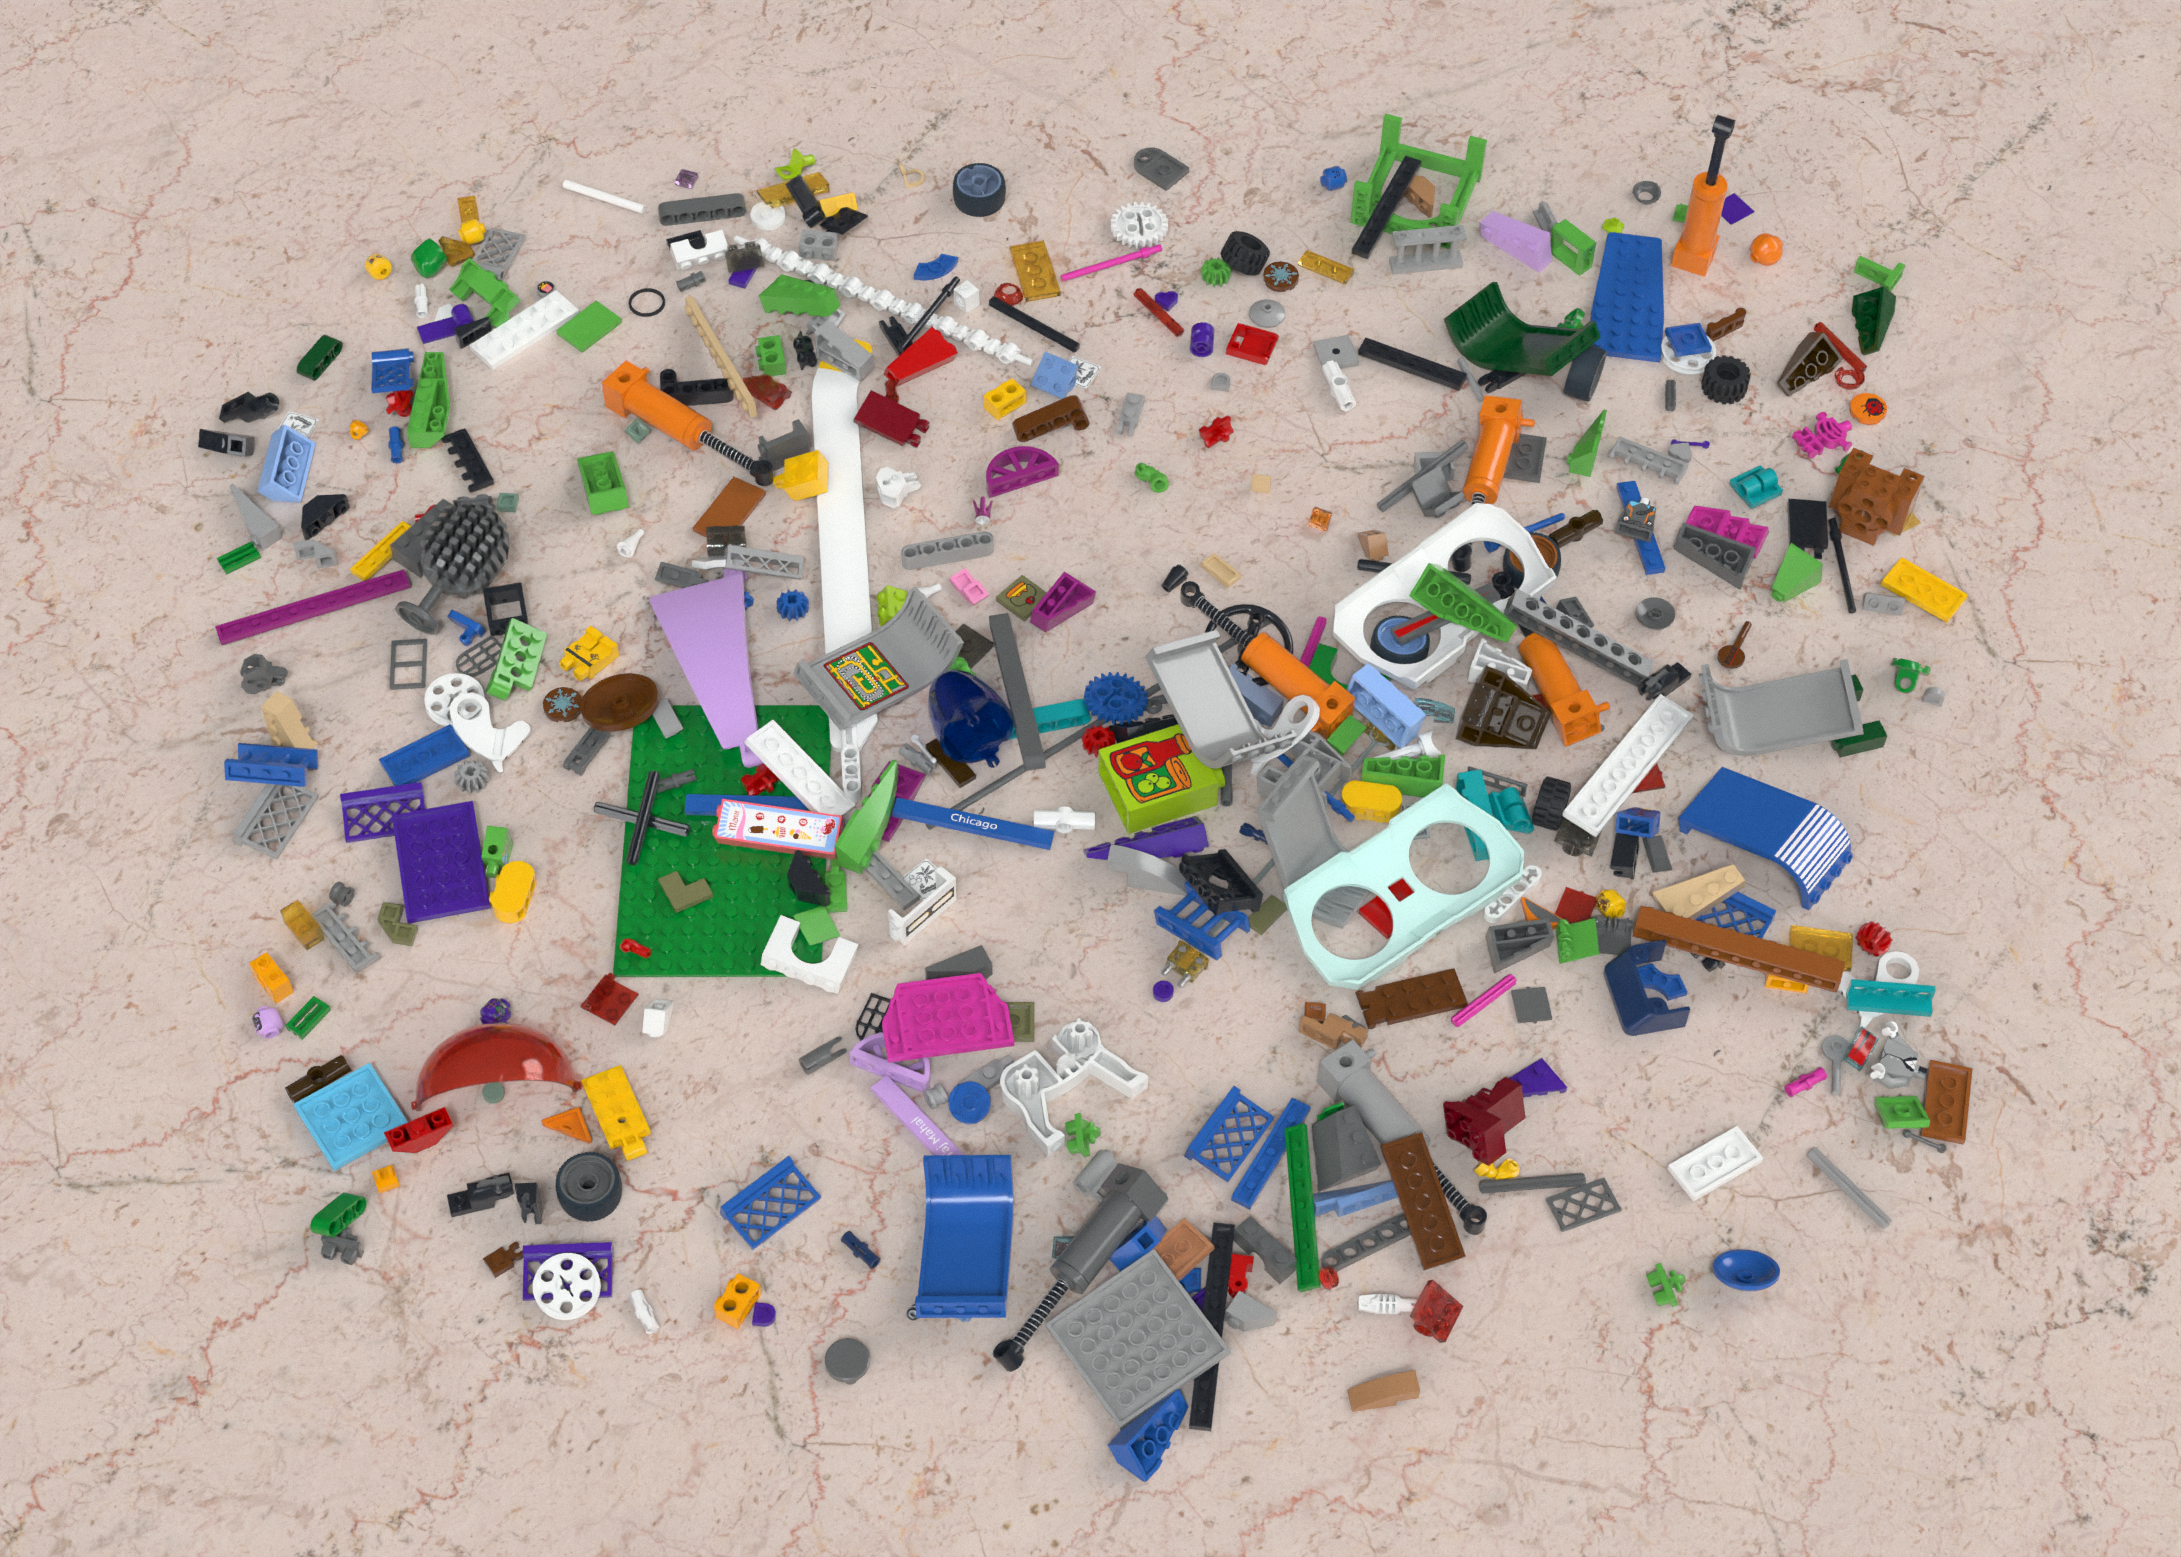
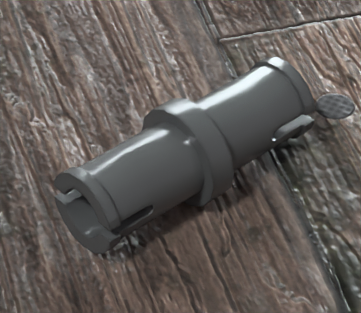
M693 769L676 775L672 773L670 777L659 780L657 786L658 794L672 788L678 789L683 784L697 781L695 775H693Z

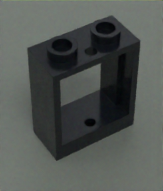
M521 582L483 589L490 635H504L511 618L529 625ZM520 602L522 615L493 620L492 605Z

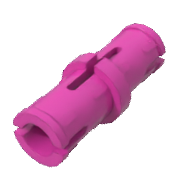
M1822 1067L1808 1074H1802L1799 1076V1079L1785 1085V1092L1789 1097H1793L1804 1090L1808 1091L1812 1089L1813 1085L1826 1080L1827 1074Z

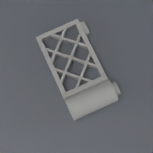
M491 228L486 230L487 233L484 234V241L472 260L485 271L490 270L497 277L496 280L499 281L501 279L504 281L506 271L522 246L525 235ZM493 235L501 236L500 238L494 240L492 238ZM511 239H517V240H518V241L513 242V243H510V242H509V240H511ZM502 242H505L507 244L501 247H498L497 245ZM490 246H494L495 248L489 251L486 250V248ZM509 249L511 250L510 253H507V254H503V253H502L503 251H506V250H509ZM499 253L500 255L498 257L491 258V255ZM488 258L486 261H479V259ZM500 261H504V262H505L503 266H502V265H497V264H495V263L500 262Z
M1099 1150L1073 1181L1074 1187L1082 1194L1090 1195L1101 1203L1104 1197L1099 1195L1098 1192L1102 1189L1101 1185L1118 1164L1114 1160L1115 1156L1109 1150ZM1137 1222V1224L1134 1226V1228H1136L1137 1226H1139L1140 1223Z

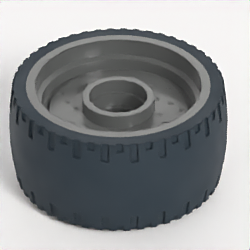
M1591 345L1574 358L1568 372L1564 393L1576 399L1590 401L1600 380L1607 351Z
M585 1152L570 1157L561 1165L556 1176V1194L561 1207L569 1216L579 1221L593 1222L607 1217L617 1208L622 1196V1181L619 1171L612 1160L603 1154Z

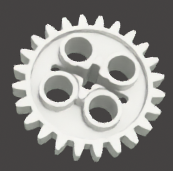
M1134 202V205L1131 206L1127 203V208L1121 206V210H1116V214L1112 215L1111 232H1113V237H1117V242L1122 240V245L1128 243L1129 248L1132 245H1135L1136 249L1139 246L1143 248L1145 245L1152 247V243L1158 245V240L1163 241V236H1167L1168 219H1166V214H1162V209L1157 210L1156 205L1150 207V203L1144 205L1141 202L1138 205ZM1137 215H1139L1140 219V229H1142V236L1139 232V222L1137 221Z

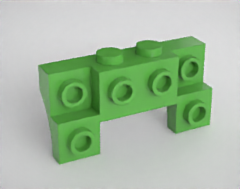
M468 258L461 266L459 276L449 290L461 301H464L472 292L476 293L492 306L485 317H489L490 324L497 328L511 318L508 313L520 302V299L508 289L509 286L503 280H496L497 277L490 270L485 271L472 259Z

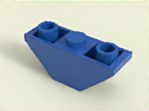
M1156 1216L1151 1222L1144 1220L1123 1240L1109 1260L1121 1272L1149 1253L1161 1241L1167 1229Z

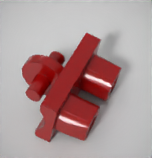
M412 389L392 391L393 393L386 396L389 404L386 408L387 414H391L395 410L399 416L407 417L410 415L412 407L409 401L414 395Z
M1228 415L1223 418H1215L1209 427L1203 426L1199 428L1200 437L1204 440L1205 447L1210 448L1219 441H1229V435L1234 433L1231 426V417Z
M763 763L757 767L754 775L746 774L741 777V782L748 796H757L764 790L770 793L773 791L772 785L780 780Z

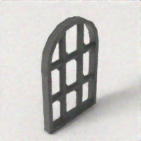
M491 635L464 651L456 660L458 672L476 677L497 664L494 656L498 655L500 650L492 655L488 651L495 645H498L501 650L502 644ZM492 639L494 643L484 649L482 645ZM478 647L481 649L480 652L476 653L472 657L468 655L470 652L477 649ZM482 653H485L487 655L486 658L480 661L479 663H476L474 661V658L478 657ZM466 656V660L459 664L460 660ZM488 660L493 662L483 669L480 668L481 664ZM469 661L473 664L471 668L464 672L460 670V667ZM475 668L479 670L475 673H468Z

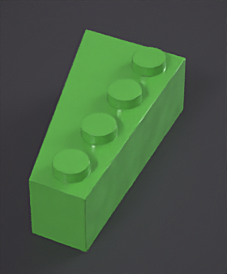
M783 274L778 276L759 295L765 313H771L773 310L778 311V314H785L786 311H790L794 315L808 313L809 316L829 317L840 307L834 288Z

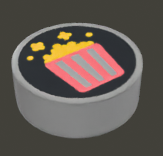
M542 281L537 285V293L541 298L555 291V285L550 281Z

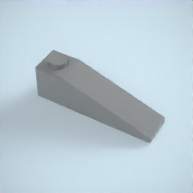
M231 484L230 488L234 500L250 534L249 539L253 545H258L262 550H265L282 539L278 525L234 484Z

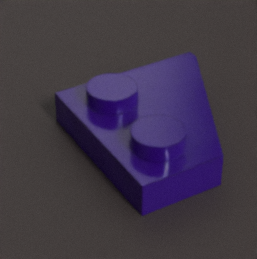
M1543 1058L1509 1078L1522 1085L1523 1098L1531 1097L1532 1095H1547L1548 1092L1560 1091V1093L1567 1091V1086Z

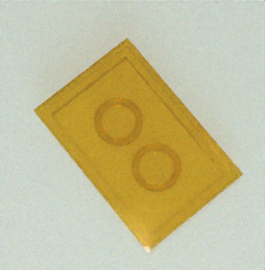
M1796 925L1790 926L1789 946L1845 961L1843 971H1851L1853 933Z

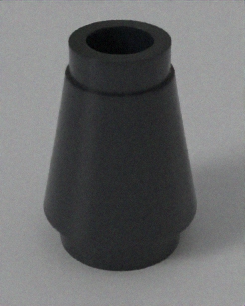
M1179 564L1173 566L1161 584L1162 588L1170 593L1187 580L1188 571Z

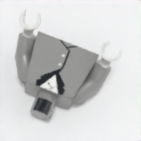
M1893 1021L1886 1023L1887 1027L1882 1029V1034L1884 1036L1889 1035V1038L1885 1042L1879 1063L1871 1066V1069L1874 1070L1870 1074L1871 1078L1875 1082L1882 1083L1888 1089L1908 1087L1912 1077L1924 1080L1928 1068L1916 1065L1918 1053L1899 1035L1897 1024Z

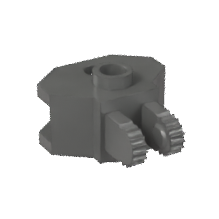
M253 654L243 661L240 675L243 677L241 687L247 694H256L264 689H269L270 685H283L288 672L286 668L272 666V662L267 661L263 655Z

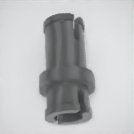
M699 271L698 273H691L690 276L676 281L678 289L682 292L690 287L700 286V283L706 280L702 271Z

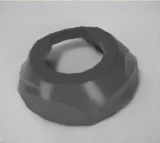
M1641 181L1633 186V193L1639 202L1651 204L1660 198L1661 189L1655 182ZM1649 192L1653 198L1651 200H1641L1639 194Z

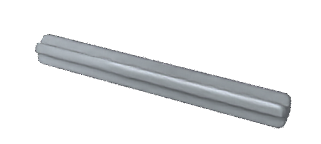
M1814 1147L1808 1152V1158L1882 1229L1890 1225L1891 1219L1820 1150Z

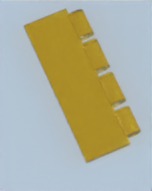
M820 172L803 176L814 196L830 191L828 181ZM789 181L757 190L760 198L766 205H770L772 209L783 206L784 202L786 204L795 202L785 185Z

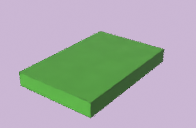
M594 301L556 331L558 336L583 353L620 325L622 319L598 301Z

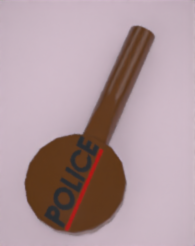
M1745 621L1733 645L1724 646L1719 650L1717 658L1721 665L1731 669L1743 665L1745 654L1740 648L1752 626L1751 622Z

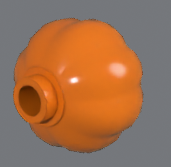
M1762 233L1752 241L1750 257L1754 263L1758 262L1764 266L1774 265L1782 257L1783 243L1777 236Z

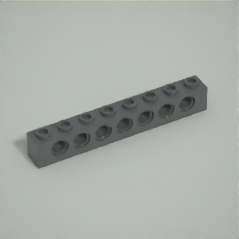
M1516 589L1508 599L1503 614L1510 620L1636 687L1649 676L1653 660L1519 589Z

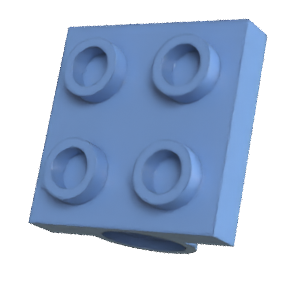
M1044 352L1031 386L1061 399L1066 398L1067 393L1075 386L1077 380L1076 372L1079 366Z

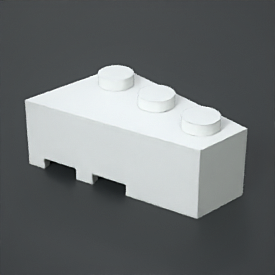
M1482 638L1470 666L1468 681L1475 683L1484 666L1487 665L1507 674L1527 692L1532 669L1513 657H1507L1502 653L1501 649L1493 648Z

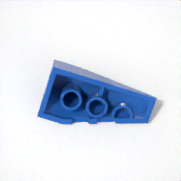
M1179 1389L1156 1403L1127 1425L1108 1444L1117 1463L1143 1482H1147L1162 1464L1161 1457L1165 1449H1169L1171 1445L1169 1440L1174 1430H1178L1187 1412L1188 1405Z

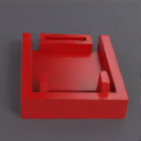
M1237 323L1226 347V355L1267 365L1279 335ZM1238 336L1244 338L1243 341H1242V343H1241V345H1240V348H1239V343H1240V342H1237V341H1236V339H1237Z

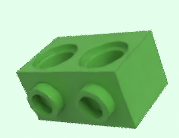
M780 335L758 338L759 346H755L757 357L761 358L758 359L759 370H763L764 377L785 375L786 367Z

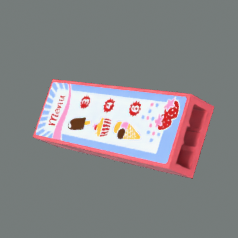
M722 799L721 805L717 807L716 816L719 818L718 823L714 824L713 836H715L717 843L795 854V851L800 850L803 856L837 859L835 844L844 826V819L840 815Z

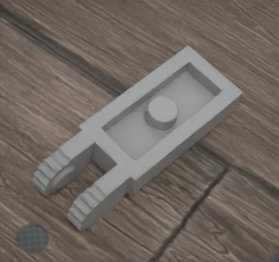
M1127 393L1119 418L1117 434H1122L1124 426H1129L1128 436H1133L1135 428L1138 426L1145 396Z

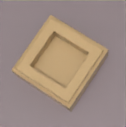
M1253 474L1251 491L1269 494L1271 476Z

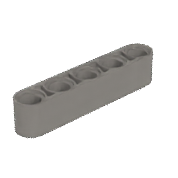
M982 531L906 545L901 550L902 566L907 570H914L989 556L993 553V535L990 532Z

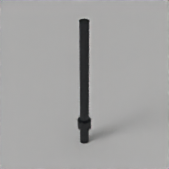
M955 276L949 284L943 287L942 293L897 347L900 352H903L945 299L953 294L954 288L960 282L959 277Z
M1836 518L1829 519L1831 529L1829 534L1835 547L1848 611L1850 614L1856 612V606L1841 543L1842 534L1841 530L1838 529Z

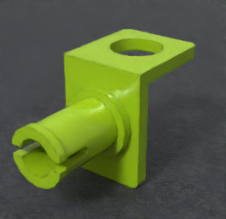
M794 148L789 165L776 167L775 172L782 180L793 179L797 175H801L802 167L813 166L815 164V157L812 154L803 156ZM781 171H788L791 174L785 175Z

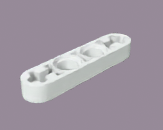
M1534 865L1524 868L1521 880L1515 885H1522L1525 890L1517 891L1514 889L1515 885L1504 891L1501 897L1485 907V920L1489 923H1498L1521 901V897H1525L1539 884L1542 875L1541 869ZM1533 874L1536 875V876H1532V877L1528 880V882L1526 881V880L1528 879V876H1529V875H1533ZM1508 897L1512 902L1505 904L1501 901V898ZM1497 906H1498L1499 908H1498V910H1497V914L1494 913V914L1491 915L1490 912L1493 913V912L1497 909Z

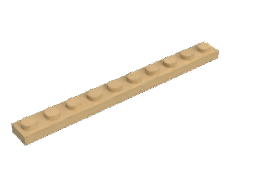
M692 296L686 297L685 313L687 316H690L693 327L696 326L699 337H702L705 347H709V353L712 358H715L717 368H721L723 378L727 379L730 390H734L736 400H740L743 412L746 411L750 418L757 416L753 397L694 298Z

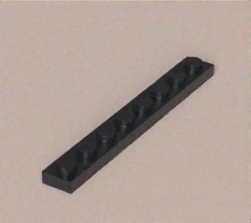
M1405 155L1355 242L1351 254L1369 259L1419 171L1422 163L1421 160Z

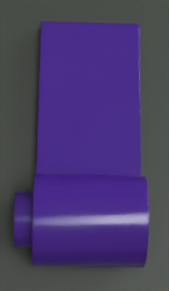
M458 304L451 310L452 317L417 326L422 343L426 344L454 336V328L473 322L474 320L468 306Z

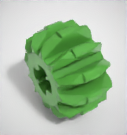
M1211 257L1210 260H1205L1204 265L1201 267L1202 280L1206 281L1207 285L1213 284V287L1215 285L1221 287L1223 283H1228L1231 277V267L1224 260H1220L1219 257L1217 259Z

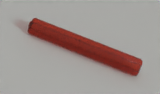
M1822 322L1815 324L1814 330L1816 332H1824L1840 355L1859 374L1866 371L1867 365Z

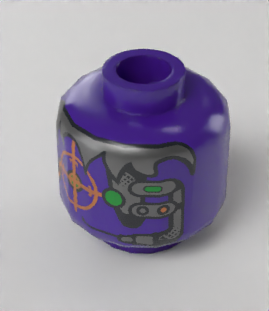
M497 998L490 999L480 1010V1021L489 1029L501 1028L511 1017L510 1004L503 998L500 1000Z

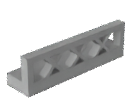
M728 545L724 551V557H726L725 569L797 580L802 579L804 556ZM731 558L743 561L739 565L730 564ZM748 561L759 562L762 565L758 568H753ZM767 564L779 565L781 568L773 571ZM786 567L798 568L797 574L790 573Z

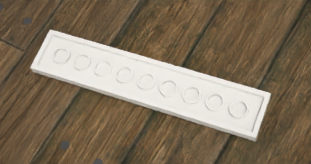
M1660 694L1566 807L1562 816L1597 837L1689 724L1694 715Z

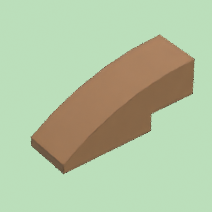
M1413 1370L1371 1380L1348 1389L1347 1393L1351 1410L1355 1412L1395 1406L1397 1401L1419 1398L1420 1387L1416 1371Z

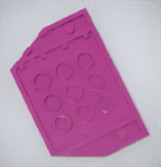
M981 973L898 983L894 996L889 1003L886 1016H884L882 1021L888 1063L1014 1046L1008 1005L1004 1001L1002 1002L994 988L987 983V980Z

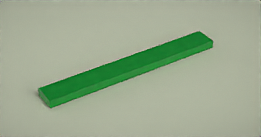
M1302 1123L1284 1128L1294 1251L1295 1258L1297 1259L1298 1291L1305 1292L1320 1288L1321 1283L1307 1125Z

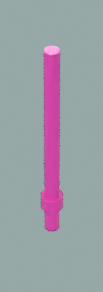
M1159 244L1149 248L1143 247L1139 251L1060 275L1062 282L1138 258L1144 259L1150 257L1151 254L1161 252L1162 246Z

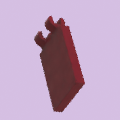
M872 390L853 420L854 423L901 446H904L906 442L915 448L919 446L921 436L913 434L914 430L918 429L926 433L930 423L925 419H920L919 413Z

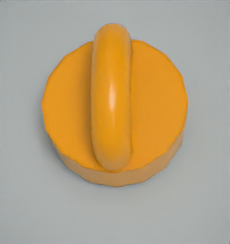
M356 419L352 420L349 425L350 435L354 440L361 439L369 431L366 424Z

